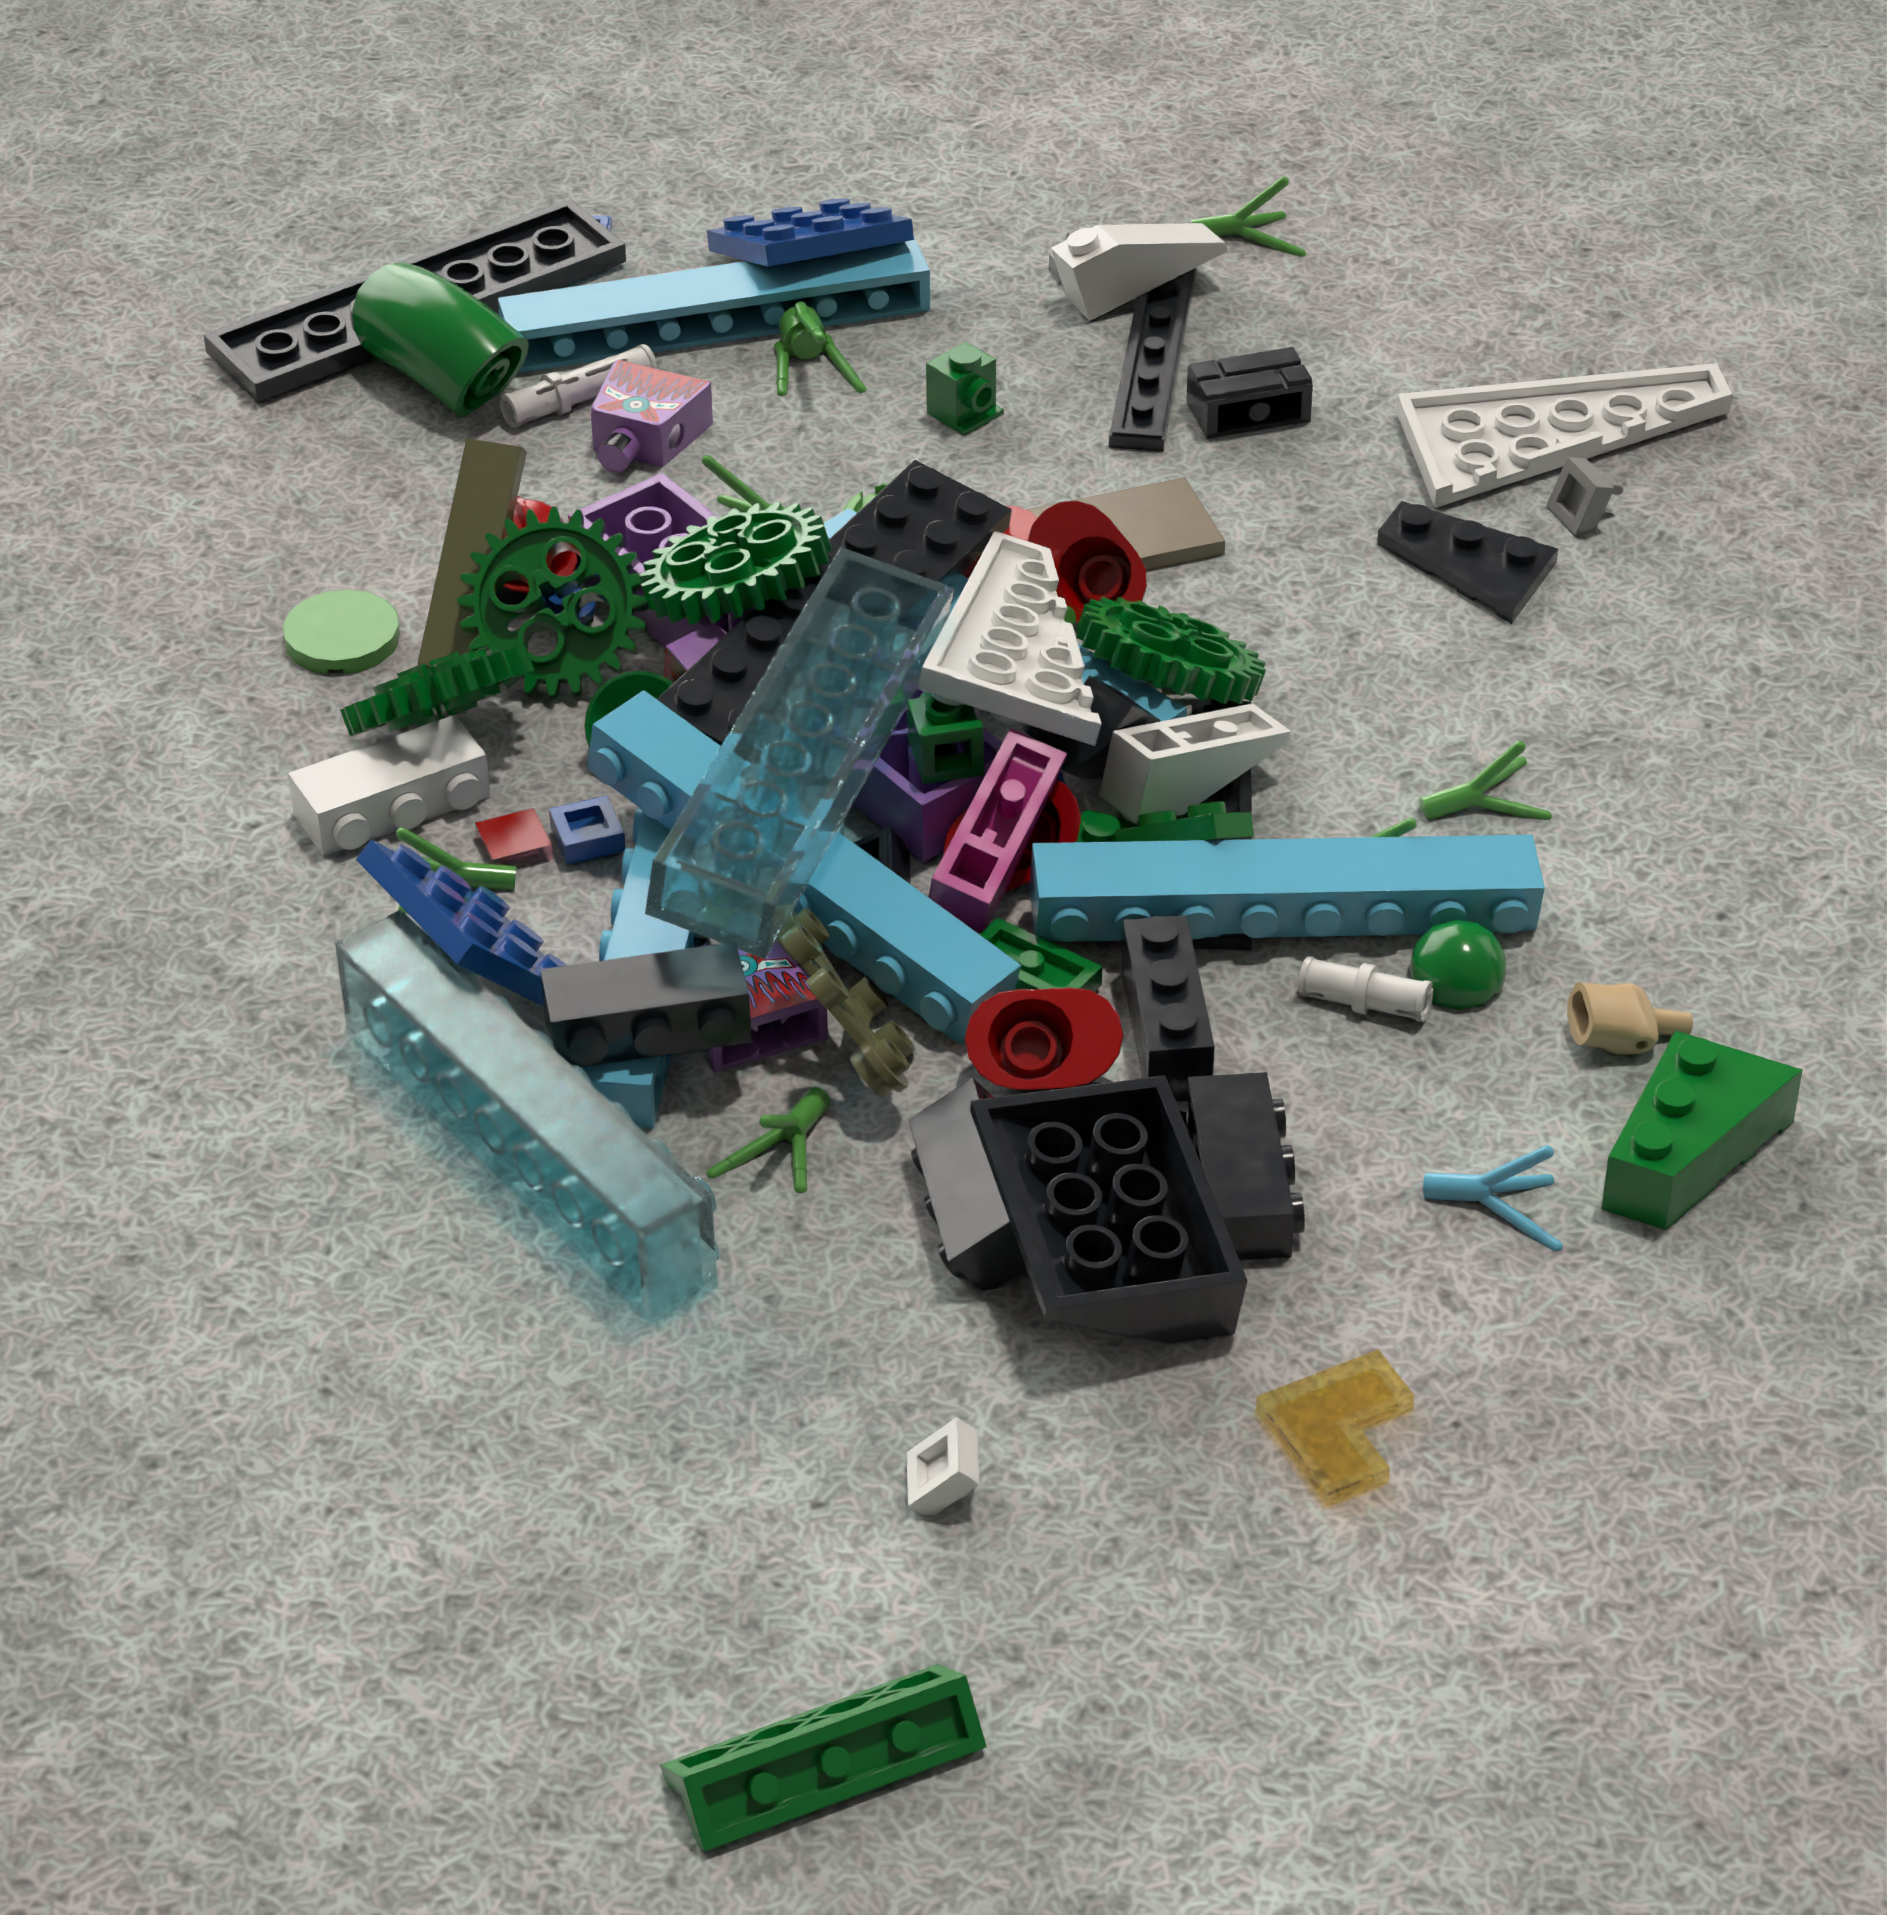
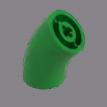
M405 262L387 264L371 273L357 292L352 309L353 327L361 346L375 359L392 366L417 382L445 404L459 418L466 417L503 392L521 369L528 354L529 343L526 338L502 317L461 287L424 268Z

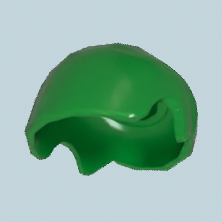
M1452 920L1433 925L1416 942L1410 960V975L1413 980H1426L1433 983L1432 1003L1434 1005L1463 1010L1481 1006L1490 1000L1494 994L1502 991L1506 976V957L1500 942L1491 931L1478 923Z

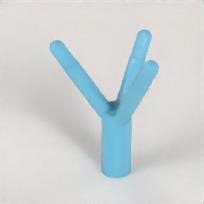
M1545 1145L1483 1175L1425 1173L1423 1182L1424 1199L1479 1201L1517 1229L1553 1251L1563 1249V1245L1559 1240L1493 1194L1552 1185L1554 1177L1550 1174L1515 1176L1551 1158L1554 1154L1551 1146Z

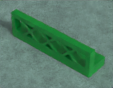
M936 1664L662 1763L660 1767L668 1787L682 1796L694 1839L699 1849L705 1852L987 1748L967 1676L943 1665Z

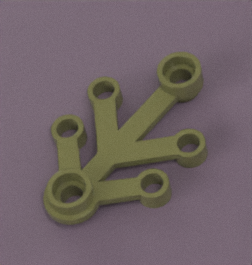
M804 908L798 914L794 911L789 912L771 927V930L783 949L810 975L806 983L815 997L830 1011L860 1047L858 1051L850 1056V1061L864 1082L882 1098L892 1090L899 1093L902 1092L909 1085L903 1074L910 1068L906 1057L915 1051V1047L906 1033L893 1020L887 1022L875 1033H873L869 1026L870 1021L889 1007L887 1001L875 985L866 977L847 990L824 953L822 944L830 938L824 925L807 908Z

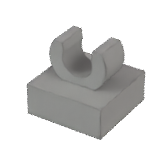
M1567 457L1546 505L1574 535L1581 536L1594 532L1602 517L1612 515L1606 508L1612 494L1621 495L1624 489L1609 474H1600L1586 458Z

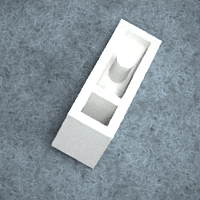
M1202 223L1096 225L1092 228L1073 232L1066 241L1051 248L1066 297L1089 321L1228 251L1225 242Z
M1255 704L1115 730L1112 733L1099 796L1119 810L1126 820L1136 825L1139 824L1138 815L1175 810L1176 816L1184 815L1188 812L1187 806L1200 804L1287 744L1291 731Z

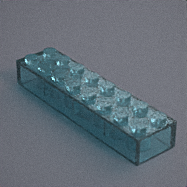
M840 547L652 862L645 909L646 915L721 943L736 942L739 950L763 959L767 958L907 708V700L912 699L916 692L922 666L949 617L954 593L953 587Z
M401 909L335 942L347 1034L647 1322L653 1325L718 1287L716 1261L719 1259V1248L715 1241L713 1215L717 1205L709 1185L701 1177L696 1175L692 1177L673 1159L669 1149L661 1140L657 1138L651 1139L634 1124L627 1110L619 1102L614 1101L611 1103L599 1092L581 1067L577 1065L571 1066L554 1050L551 1042L543 1032L539 1030L533 1031L516 1016L512 1006L503 996L492 994L478 981L474 972L456 964Z

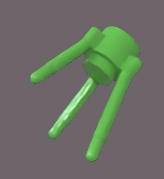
M798 302L795 307L790 308L782 315L778 326L782 339L774 344V350L777 355L776 384L778 396L787 395L789 358L794 356L808 360L815 358L821 352L828 355L844 378L857 392H866V386L837 349L832 337L826 334L820 317L814 309L806 306L804 302Z

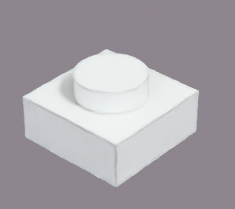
M958 1417L907 1451L908 1507L921 1515H936L953 1502L964 1498L972 1489L980 1485L977 1430Z

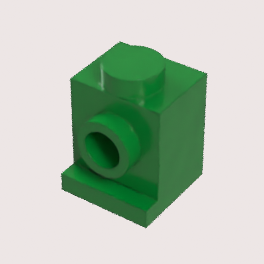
M965 341L926 362L927 414L963 436L1003 415L1004 409L996 405V359Z
M926 691L919 698L907 700L908 740L923 784L984 775V728L981 719H977L973 706L967 704L958 706L948 705L936 700L931 693ZM960 742L963 753L935 757V745Z

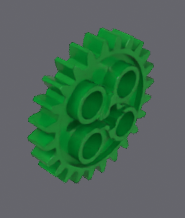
M776 502L766 510H761L758 503L754 504L747 512H739L734 508L730 510L728 515L719 519L715 516H710L707 519V525L703 527L690 525L686 527L688 534L684 537H669L667 540L670 547L655 549L653 551L655 559L643 563L645 572L640 573L639 577L650 610H655L658 618L669 616L671 623H675L687 617L689 625H693L704 616H709L710 622L716 623L726 613H731L736 619L740 618L743 611L752 607L761 611L765 607L764 601L771 598L783 601L787 599L784 592L787 589H803L806 586L803 578L814 577L820 574L818 566L829 562L827 553L832 551V547L821 515H815L813 508L801 510L799 503H794L783 509L781 502Z
M552 506L548 515V521L539 523L536 514L532 509H529L526 514L527 527L519 529L512 520L507 518L504 520L508 534L506 538L501 540L489 532L484 535L492 550L489 555L474 551L470 553L472 561L480 570L478 574H461L460 579L463 584L474 590V593L457 598V603L460 608L474 612V615L459 622L463 632L480 633L468 645L471 651L485 648L486 652L490 650V654L525 643L528 651V642L536 632L550 630L558 635V644L550 654L535 656L528 651L534 671L520 676L524 678V691L527 696H532L537 691L540 683L546 684L551 699H556L560 692L561 684L568 683L572 692L576 696H581L582 679L589 677L600 688L604 684L600 670L605 666L619 674L624 671L616 656L620 651L637 655L638 648L628 637L629 633H647L648 627L646 623L634 616L635 612L650 609L646 597L634 595L635 591L642 589V582L639 573L628 574L638 564L639 558L636 552L618 555L625 543L624 537L621 533H617L604 540L606 525L601 518L596 520L589 529L584 528V517L581 510L576 509L569 522L563 523L557 506ZM564 551L577 553L581 557V564L573 574L558 576L550 571V564L558 553ZM595 575L601 578L600 583L594 587H586L575 593L573 592L586 583L588 578ZM522 580L528 583L529 593L520 604L506 605L499 601V592L507 582ZM551 592H554L559 599L564 598L562 600L564 610L554 615L551 609L545 608L547 604L544 597ZM601 601L610 607V614L602 625L587 627L581 624L579 613L587 603ZM535 614L524 622L519 629L515 631L508 630L510 622ZM520 677L506 681L503 684L505 687L510 688Z
M1101 597L1099 602L1091 599L1089 604L1084 605L1076 628V638L1083 641L1081 646L1094 650L1093 656L1095 658L1112 661L1111 668L1120 669V671L1131 676L1133 679L1152 683L1156 688L1170 687L1178 695L1183 696L1187 692L1202 701L1215 699L1222 704H1226L1228 699L1238 704H1242L1243 699L1253 701L1254 696L1258 694L1267 670L1264 668L1265 661L1258 659L1259 654L1245 649L1247 646L1245 642L1228 639L1230 633L1221 631L1208 622L1190 618L1185 613H1170L1163 606L1159 605L1156 609L1139 600L1137 602H1130L1117 597L1116 602L1108 598Z
M525 643L502 649L487 655L485 648L461 655L457 651L429 661L430 669L427 668L426 664L397 673L398 678L374 686V696L340 709L349 736L362 734L387 725L389 732L414 724L419 728L446 718L445 711H447L449 716L477 707V701L501 693L499 684L534 671Z

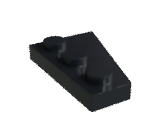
M1404 501L1398 504L1378 530L1377 545L1424 573L1436 574L1457 586L1458 593L1472 601L1479 599L1497 610L1496 615L1511 624L1556 565L1558 548L1538 543L1529 537L1515 536L1483 526L1476 521L1463 520L1433 511L1424 505L1410 504Z

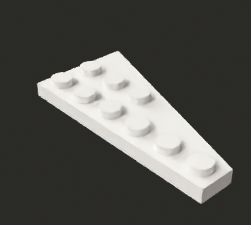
M1717 363L1401 393L1397 394L1396 413L1434 508L1563 467L1567 457L1587 459L1729 413L1732 392Z
M993 532L922 666L917 689L931 693L936 700L948 705L958 706L967 704L988 711L995 719L1011 725L1025 723L1095 746L1101 721L1099 714L1092 713L1090 709L1094 697L1091 687L1083 685L1082 674L1085 667L1072 623H1067L1064 620L1067 605L1064 598L1057 596L1056 589L1059 578L1049 548L1000 532Z

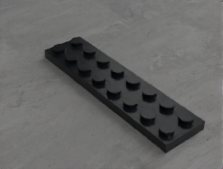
M569 198L397 263L405 262L434 272L461 287L496 312L499 311L498 298L554 290L626 262L625 243ZM373 272L203 334L206 353L256 402L373 359L374 357L361 346L353 327L352 313L359 288Z
M914 460L829 539L832 551L827 553L829 562L818 566L820 571L818 576L803 578L806 585L803 589H787L784 591L787 599L781 601L771 598L764 601L765 607L763 610L753 609L663 692L657 700L757 772L983 553L994 531L1003 533L1009 527L1012 509L938 472L936 469Z

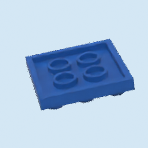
M848 198L819 202L820 210L803 212L802 207L775 209L771 211L772 219L755 221L753 215L729 217L723 219V228L706 230L710 252L767 267L914 240L911 218L892 215V208L890 207L871 208L870 203L850 204V199Z
M370 840L356 861L456 964L544 1007L540 969L567 966V964L551 954L545 956L539 950L544 943L542 938L520 921L513 919L511 922L505 916L510 907L504 900L483 886H479L475 892L471 891L470 885L464 879L445 866L441 865L436 872L430 870L431 866L426 860L404 845H400L396 851H393Z

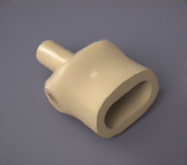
M1578 982L1574 985L1568 998L1567 1018L1570 1032L1576 1044L1579 1046L1602 1048L1614 1055H1634L1648 1052L1658 1042L1659 1034L1673 1036L1676 1030L1690 1035L1693 1028L1691 1013L1653 1008L1644 989L1633 983L1604 985Z

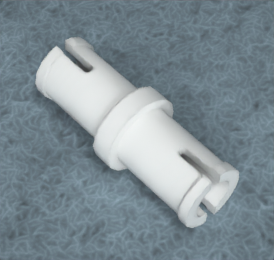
M1307 956L1299 974L1298 990L1300 991L1298 994L1305 998L1308 996L1351 1005L1354 1013L1367 1015L1370 1009L1424 1022L1431 1008L1433 983L1426 980L1418 981L1379 973L1378 966L1363 963L1360 968L1316 960L1314 957Z

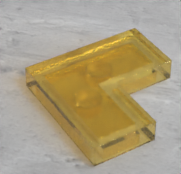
M1377 1349L1256 1396L1255 1411L1324 1504L1330 1506L1389 1482V1465L1362 1430L1412 1411L1414 1409L1415 1395L1380 1350Z

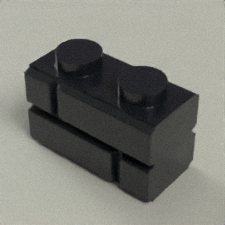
M1294 347L1221 358L1218 361L1209 360L1191 363L1187 368L1186 403L1206 439L1311 421L1312 377L1306 367L1301 365V359Z

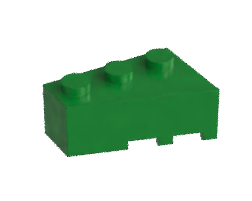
M1675 1030L1608 1155L1601 1209L1664 1230L1669 1228L1718 1186V1181L1738 1164L1744 1165L1756 1155L1757 1149L1777 1132L1782 1133L1794 1123L1803 1069Z

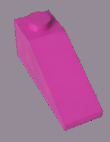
M1011 728L931 879L928 898L977 933H981L987 928L998 908L1067 756V753Z

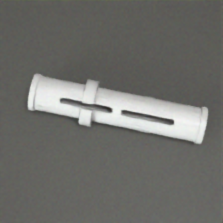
M641 344L623 353L593 362L561 375L556 372L548 373L541 377L539 383L501 395L502 399H500L499 403L502 415L506 423L512 428H517L524 423L554 412L559 416L570 412L571 406L597 397L616 360L657 369L655 356L647 345Z

